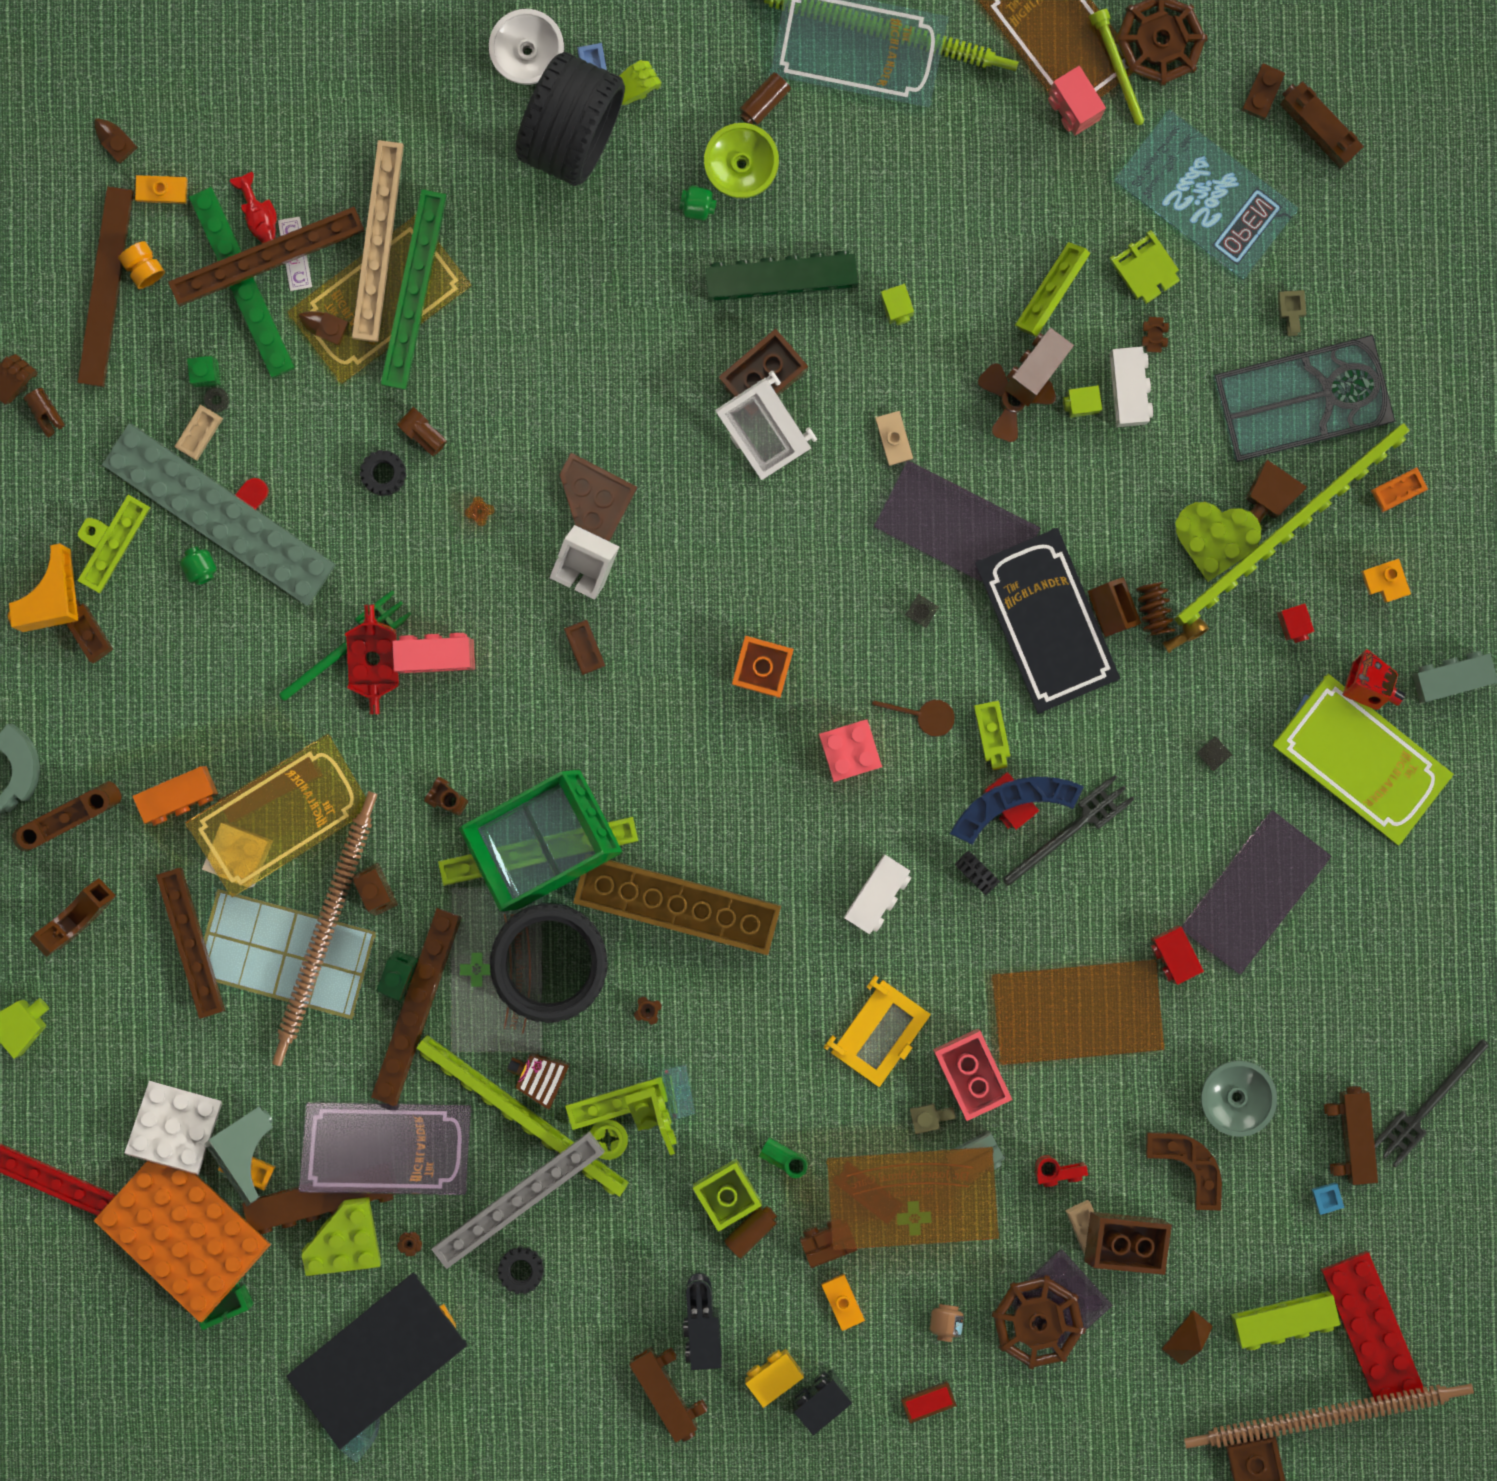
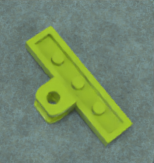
M127 495L110 526L97 519L86 518L78 531V536L81 540L96 548L77 581L101 593L151 507ZM91 527H94L96 530L93 536L89 534Z

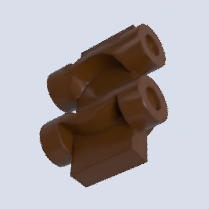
M1148 317V322L1143 321L1142 330L1147 331V334L1142 336V346H1146V352L1161 353L1162 347L1167 348L1168 338L1163 337V332L1168 333L1169 323H1163L1164 318Z

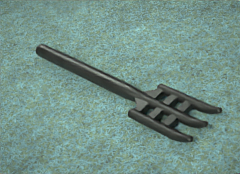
M1117 775L1103 782L1078 802V806L1083 808L1082 817L1072 822L1003 878L1004 884L1009 886L1080 830L1086 822L1094 823L1095 827L1100 829L1125 809L1135 799L1134 797L1127 799L1118 806L1113 803V800L1126 789L1125 786L1117 789L1109 796L1104 791L1117 779ZM1098 794L1104 799L1100 803L1095 798ZM1090 801L1095 806L1092 810L1086 805ZM1107 805L1112 809L1109 814L1104 809ZM1098 812L1104 817L1100 821L1095 816Z
M1480 1040L1414 1116H1406V1113L1401 1111L1378 1136L1374 1143L1375 1149L1387 1136L1393 1140L1384 1152L1383 1158H1386L1397 1145L1403 1149L1393 1164L1394 1168L1427 1134L1425 1129H1421V1120L1430 1113L1488 1048L1487 1041ZM1402 1119L1408 1124L1405 1128L1399 1125ZM1394 1128L1400 1132L1397 1137L1391 1133ZM1412 1129L1418 1132L1415 1137L1409 1134ZM1405 1137L1411 1141L1407 1146L1402 1142Z

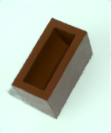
M1124 577L1087 591L1104 637L1142 624Z

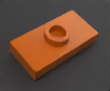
M1416 467L1372 489L1371 492L1381 512H1384L1428 490Z

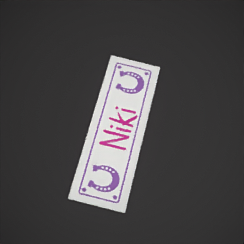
M300 217L278 220L281 236L302 228ZM307 255L286 263L290 291L312 287Z

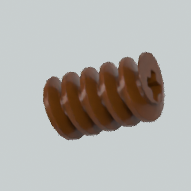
M1165 582L1147 584L1136 588V592L1144 593L1143 596L1138 598V602L1146 603V605L1141 607L1139 611L1147 613L1146 616L1141 618V621L1149 623V625L1143 628L1144 632L1151 633L1149 636L1175 631V628L1167 627V624L1174 621V619L1166 617V614L1171 612L1172 608L1164 607V604L1170 601V598L1162 597L1163 594L1169 591L1168 588L1160 586Z

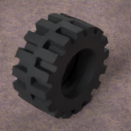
M377 450V452H372L368 457L364 458V462L360 467V477L362 483L370 492L380 496H390L398 492L401 486H404L407 476L406 467L396 454L387 450ZM381 463L391 465L394 471L392 479L384 484L376 482L373 476L374 468Z
M969 850L954 864L985 895L990 893L1000 882Z
M523 1246L510 1249L503 1256L498 1267V1277L501 1280L502 1286H505L509 1292H515V1294H526L529 1291H533L541 1282L544 1272L543 1260L538 1256V1253L532 1251L529 1247L523 1248ZM524 1260L530 1264L532 1273L528 1279L517 1280L512 1276L511 1265L515 1261Z

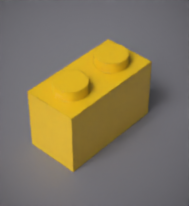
M786 1348L781 1352L776 1350L767 1357V1363L761 1367L756 1365L747 1372L748 1377L745 1378V1384L763 1408L804 1378L803 1371Z

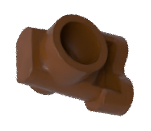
M439 776L435 780L432 789L426 795L424 802L433 808L439 806L460 816L467 806L468 800L449 786L450 782ZM457 798L456 804L451 806V800Z

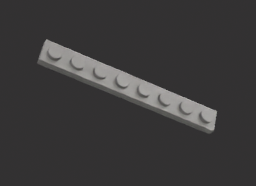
M589 1131L433 1246L431 1250L444 1267L448 1269L604 1154V1149Z

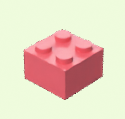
M1080 66L1055 80L1048 94L1050 96L1048 101L1055 111L1058 110L1063 117L1061 119L1063 126L1068 132L1072 131L1074 136L1100 121L1106 109Z
M867 719L819 734L833 782L882 767Z

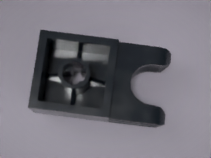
M695 1273L689 1277L686 1290L688 1317H684L683 1332L684 1338L689 1337V1342L685 1343L686 1363H691V1370L722 1368L719 1308H713L711 1279L704 1273Z

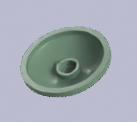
M1230 1061L1215 1068L1206 1078L1201 1092L1202 1109L1208 1121L1222 1133L1236 1137L1249 1136L1262 1130L1271 1121L1277 1106V1091L1271 1077L1261 1067L1247 1061ZM1235 1092L1240 1094V1098L1237 1101L1232 1100V1095Z

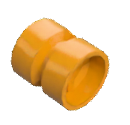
M145 241L130 246L118 258L126 271H132L130 277L138 289L154 284L165 274V270L159 261L152 259V250Z

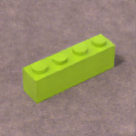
M1329 1291L1231 1314L1237 1342L1242 1349L1246 1348V1350L1259 1349L1261 1347L1260 1344L1268 1342L1272 1345L1285 1342V1338L1293 1336L1296 1339L1310 1336V1332L1318 1330L1320 1333L1330 1332L1334 1330L1335 1326L1340 1325L1334 1297Z

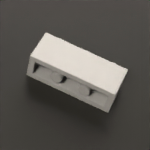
M1143 347L1113 349L1109 354L1116 427L1146 425L1150 418L1153 417L1152 403H1148L1147 393L1151 391L1150 379L1145 376V368H1148V355L1143 353Z
M884 854L844 918L868 934H871L872 930L877 932L884 922L881 916L886 909L891 911L898 900L895 897L899 888L904 890L911 880V877L908 876L910 870Z

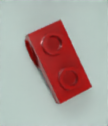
M1043 1155L1035 1163L1036 1181L1038 1184H1043V1187L1058 1185V1181L1066 1179L1069 1183L1083 1180L1082 1176H1088L1087 1165L1084 1162L1059 1166L1052 1156ZM1045 1162H1052L1054 1164V1169L1049 1174L1041 1172V1167Z

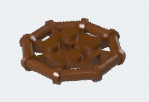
M1144 0L1135 5H1128L1125 9L1126 14L1118 36L1115 37V43L1118 44L1130 74H1138L1158 82L1160 86H1165L1167 82L1188 73L1193 74L1197 70L1196 65L1204 43L1208 41V37L1202 30L1193 10L1195 7L1192 4L1187 5L1177 0ZM1157 7V13L1147 17L1142 14L1146 10ZM1164 7L1179 12L1181 15L1179 17L1175 15L1174 17L1170 16L1168 12L1164 11ZM1185 18L1187 19L1193 34H1188L1183 23V20ZM1136 19L1140 23L1136 35H1129L1133 21ZM1157 33L1167 36L1168 39L1165 40V44L1157 42ZM1187 42H1193L1194 45L1188 58L1183 53ZM1129 43H1136L1141 54L1137 61ZM1144 60L1153 65L1157 64L1159 65V72L1141 64ZM1175 60H1179L1183 64L1170 71L1166 69V64Z
M1044 1275L1042 1278L1009 1284L1011 1287L997 1309L992 1311L1000 1351H1005L1032 1370L1034 1367L1063 1361L1065 1363L1068 1360V1355L1081 1335L1085 1334L1086 1330L1083 1327L1077 1293L1070 1292L1050 1279L1048 1275ZM1042 1288L1041 1295L1025 1299L1021 1293ZM1048 1290L1064 1299V1301L1058 1305L1047 1298ZM1018 1296L1021 1303L1017 1306L1014 1314H1007L1006 1312ZM1069 1307L1073 1325L1065 1324L1063 1310ZM1037 1316H1040L1041 1319H1046V1323L1042 1324V1329H1038L1036 1325L1032 1326V1322L1035 1321ZM1005 1320L1013 1321L1015 1335L1010 1339L1008 1338ZM1065 1331L1071 1332L1060 1349L1057 1343L1061 1334L1063 1335ZM1020 1341L1031 1348L1030 1355L1014 1346V1344ZM1053 1347L1056 1351L1036 1356L1037 1350Z

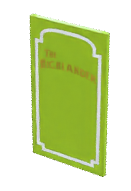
M1327 674L1272 746L1399 846L1454 774L1375 710L1344 697L1342 694L1345 686L1330 674Z

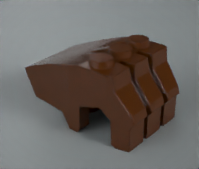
M17 354L5 357L0 364V401L5 405L11 403L20 393L26 391L28 381L38 374L36 369L29 366Z

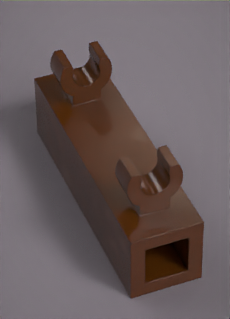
M1303 81L1297 87L1292 84L1283 92L1282 95L1285 98L1280 103L1282 108L1340 169L1364 147L1358 141V137L1342 124L1316 96L1314 90Z
M1361 1086L1346 1087V1091L1339 1092L1340 1103L1324 1104V1114H1327V1116L1341 1114L1346 1163L1329 1164L1330 1174H1333V1176L1347 1174V1180L1352 1185L1378 1183L1370 1093L1362 1090Z
M650 1347L631 1358L629 1365L675 1443L680 1440L685 1442L696 1434L695 1431L698 1424L694 1418L707 1412L708 1407L703 1399L688 1408L672 1382L664 1365L676 1360L677 1355L671 1347L657 1356L654 1349Z

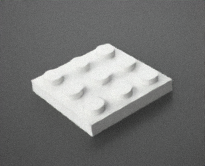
M149 1081L125 1154L199 1175L207 1151L205 1143L212 1136L222 1101Z

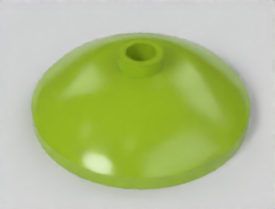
M734 123L723 127L712 136L705 150L704 166L708 179L718 191L733 198H750L762 193L771 185L778 171L779 155L775 142L766 131L753 124ZM744 161L746 167L741 169L737 166V163Z

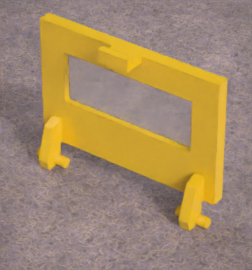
M874 975L867 985L869 990L872 987L876 988L839 1042L835 1044L834 1040L836 1037L832 1035L823 1048L826 1050L829 1047L833 1048L831 1051L833 1055L880 1087L899 1059L902 1058L904 1060L913 1048L910 1046L911 1042L931 1014L884 980L878 984L876 981L879 977Z

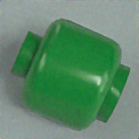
M691 185L687 190H683L679 209L683 210V215L686 218L705 221L709 214L714 215L717 200L712 199L713 193L710 189Z
M193 547L184 552L185 556L180 560V567L188 582L195 583L198 586L214 579L213 575L216 573L217 567L208 550H199L198 547Z

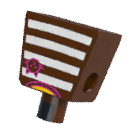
M531 1053L526 1063L512 1057L507 1071L520 1077L516 1084L518 1090L543 1107L550 1109L570 1063Z

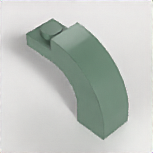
M7 724L0 732V750L8 757L12 766L10 783L0 795V814L11 812L18 804L17 798L21 801H28L33 795L39 780L40 763L36 748L30 738L15 724Z

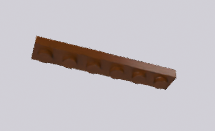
M176 868L158 874L156 878L198 1017L202 1019L224 1012L225 1007L183 869Z

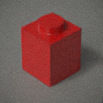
M1305 603L1277 612L1286 641L1293 639L1294 643L1309 639L1308 634L1315 632Z

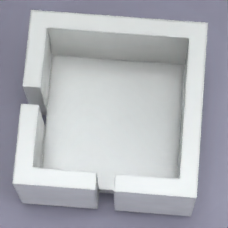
M574 525L564 539L550 579L570 588L579 574L582 573L584 575L576 585L575 590L595 600L605 585L619 546Z

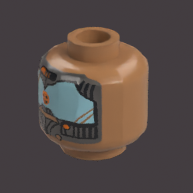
M939 1304L938 1308L932 1310L930 1332L938 1335L937 1340L952 1342L953 1337L961 1336L964 1314L958 1311L959 1307Z

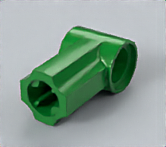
M771 1137L768 1138L759 1154V1157L785 1171L792 1178L802 1177L808 1168L806 1156L793 1151ZM791 1160H800L803 1163V1169L801 1171H793L790 1167Z

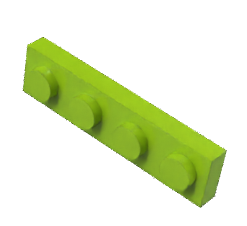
M1070 242L1067 243L1015 324L1019 330L1035 337L1038 336L1089 257L1090 252L1086 248Z
M662 1076L565 1105L572 1130L631 1113L625 1096L654 1087L657 1095H662L664 1102H668L669 1099Z

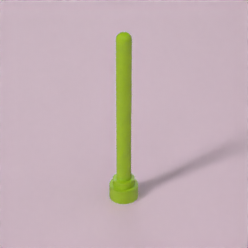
M1107 8L1102 9L1089 16L1092 26H1095L1096 30L1100 31L1134 123L1142 125L1144 123L1142 112L1108 26L1110 25V14Z

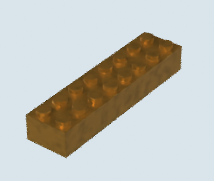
M586 854L585 860L593 855ZM609 860L580 876L573 901L577 905L765 955L769 954L781 905Z

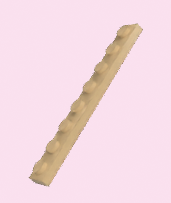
M378 140L352 338L355 340L378 342L404 150L403 143Z

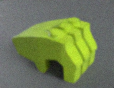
M639 60L619 75L625 85L622 105L644 99L647 93L653 89L658 90L661 87L662 82L659 77H656L657 74L654 69H651L652 66L649 61Z

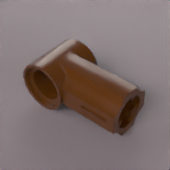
M414 407L396 424L412 440L415 439L433 457L448 442Z

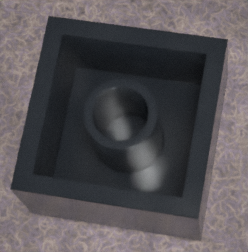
M832 1369L827 1373L825 1371L819 1373L813 1381L815 1383L808 1389L803 1387L794 1395V1413L813 1436L852 1404L851 1392Z

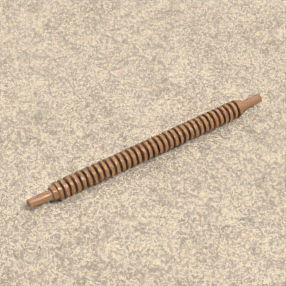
M368 791L361 813L357 814L356 818H353L352 822L357 825L351 824L350 828L354 829V831L349 830L348 834L352 838H346V841L350 842V844L344 843V847L348 848V850L342 849L341 853L345 854V856L340 855L339 859L343 860V862L338 861L337 863L341 869H335V872L339 873V875L333 874V878L337 879V881L331 880L330 884L334 885V887L329 886L328 890L332 893L327 892L326 894L330 899L324 900V903L328 904V906L322 905L321 908L326 912L320 911L319 915L323 916V918L318 917L317 921L321 924L316 923L315 928L319 930L313 931V934L317 935V937L311 936L310 939L315 943L309 942L308 946L312 949L307 948L306 952L310 955L305 954L304 959L308 961L302 962V965L306 966V968L300 967L299 971L303 973H298L297 977L301 980L296 979L295 981L299 986L294 985L293 990L297 992H291V996L294 998H289L288 1002L292 1004H287L286 1008L289 1010L284 1012V1015L288 1017L283 1016L282 1021L286 1023H280L279 1027L283 1029H278L277 1032L280 1041L272 1061L274 1065H282L289 1043H292L293 1039L297 1038L295 1033L299 1032V1028L296 1026L301 1027L302 1024L298 1020H303L304 1016L301 1014L306 1012L303 1008L308 1007V1003L304 1001H310V997L306 995H312L313 991L309 989H314L315 985L312 983L317 982V979L313 976H319V972L315 970H321V966L317 964H323L324 960L320 958H325L326 954L322 953V951H328V948L324 945H330V941L326 939L331 940L333 937L328 933H334L335 929L331 928V926L336 927L337 923L333 922V920H339V917L335 914H341V911L337 908L342 909L344 906L339 902H345L346 898L341 896H347L348 892L344 891V889L349 890L350 886L346 883H352V880L348 877L353 878L355 875L350 871H356L357 869L352 865H358L359 861L355 860V858L360 859L361 855L357 854V852H363V849L359 846L365 847L366 844L361 840H367L368 837L364 833L369 834L370 830L366 829V827H372L370 815L378 795L374 792Z
M1471 1383L1446 1388V1386L1440 1387L1437 1384L1435 1385L1436 1390H1434L1433 1385L1429 1386V1392L1427 1387H1422L1423 1393H1421L1420 1388L1416 1389V1394L1411 1389L1409 1390L1410 1395H1408L1407 1391H1403V1397L1400 1392H1396V1398L1393 1393L1389 1394L1390 1399H1388L1387 1394L1383 1395V1400L1381 1396H1376L1377 1402H1375L1374 1397H1370V1403L1367 1398L1363 1399L1364 1404H1362L1360 1399L1357 1400V1405H1355L1354 1401H1350L1351 1407H1349L1348 1402H1344V1408H1342L1341 1403L1337 1404V1409L1334 1404L1330 1405V1411L1328 1406H1324V1412L1321 1407H1318V1413H1316L1315 1408H1312L1311 1414H1309L1308 1409L1304 1410V1416L1302 1411H1298V1417H1296L1295 1412H1292V1418L1286 1413L1285 1419H1283L1281 1414L1278 1415V1421L1276 1416H1272V1422H1270L1269 1417H1265L1266 1423L1263 1422L1262 1418L1259 1419V1424H1257L1256 1419L1252 1420L1253 1425L1246 1421V1427H1244L1243 1422H1239L1240 1428H1237V1424L1234 1423L1233 1429H1231L1229 1424L1226 1425L1227 1430L1225 1431L1224 1427L1220 1426V1432H1218L1217 1427H1213L1212 1431H1208L1209 1434L1184 1438L1186 1449L1208 1444L1220 1448V1442H1223L1225 1447L1228 1446L1227 1441L1230 1442V1445H1234V1439H1236L1237 1444H1241L1240 1438L1243 1439V1443H1246V1437H1249L1251 1442L1254 1441L1253 1436L1256 1437V1440H1260V1434H1262L1263 1439H1267L1266 1433L1272 1438L1273 1432H1275L1276 1437L1280 1436L1279 1431H1282V1435H1286V1429H1288L1289 1434H1293L1292 1428L1298 1433L1300 1432L1299 1427H1301L1302 1432L1306 1431V1426H1308L1309 1430H1313L1312 1424H1314L1315 1429H1319V1423H1321L1322 1428L1326 1427L1325 1422H1327L1329 1427L1332 1426V1421H1334L1335 1425H1339L1338 1419H1340L1341 1424H1345V1418H1347L1348 1423L1352 1422L1351 1417L1354 1418L1355 1422L1359 1421V1415L1361 1420H1365V1414L1368 1419H1372L1371 1413H1373L1374 1418H1377L1378 1412H1380L1381 1417L1385 1416V1410L1387 1415H1391V1409H1393L1394 1414H1398V1408L1403 1413L1405 1412L1404 1407H1406L1407 1411H1411V1405L1414 1410H1418L1417 1404H1419L1420 1409L1425 1408L1424 1403L1427 1408L1431 1407V1402L1433 1406H1438L1437 1401H1439L1440 1405H1444V1402L1449 1401V1398L1474 1394Z

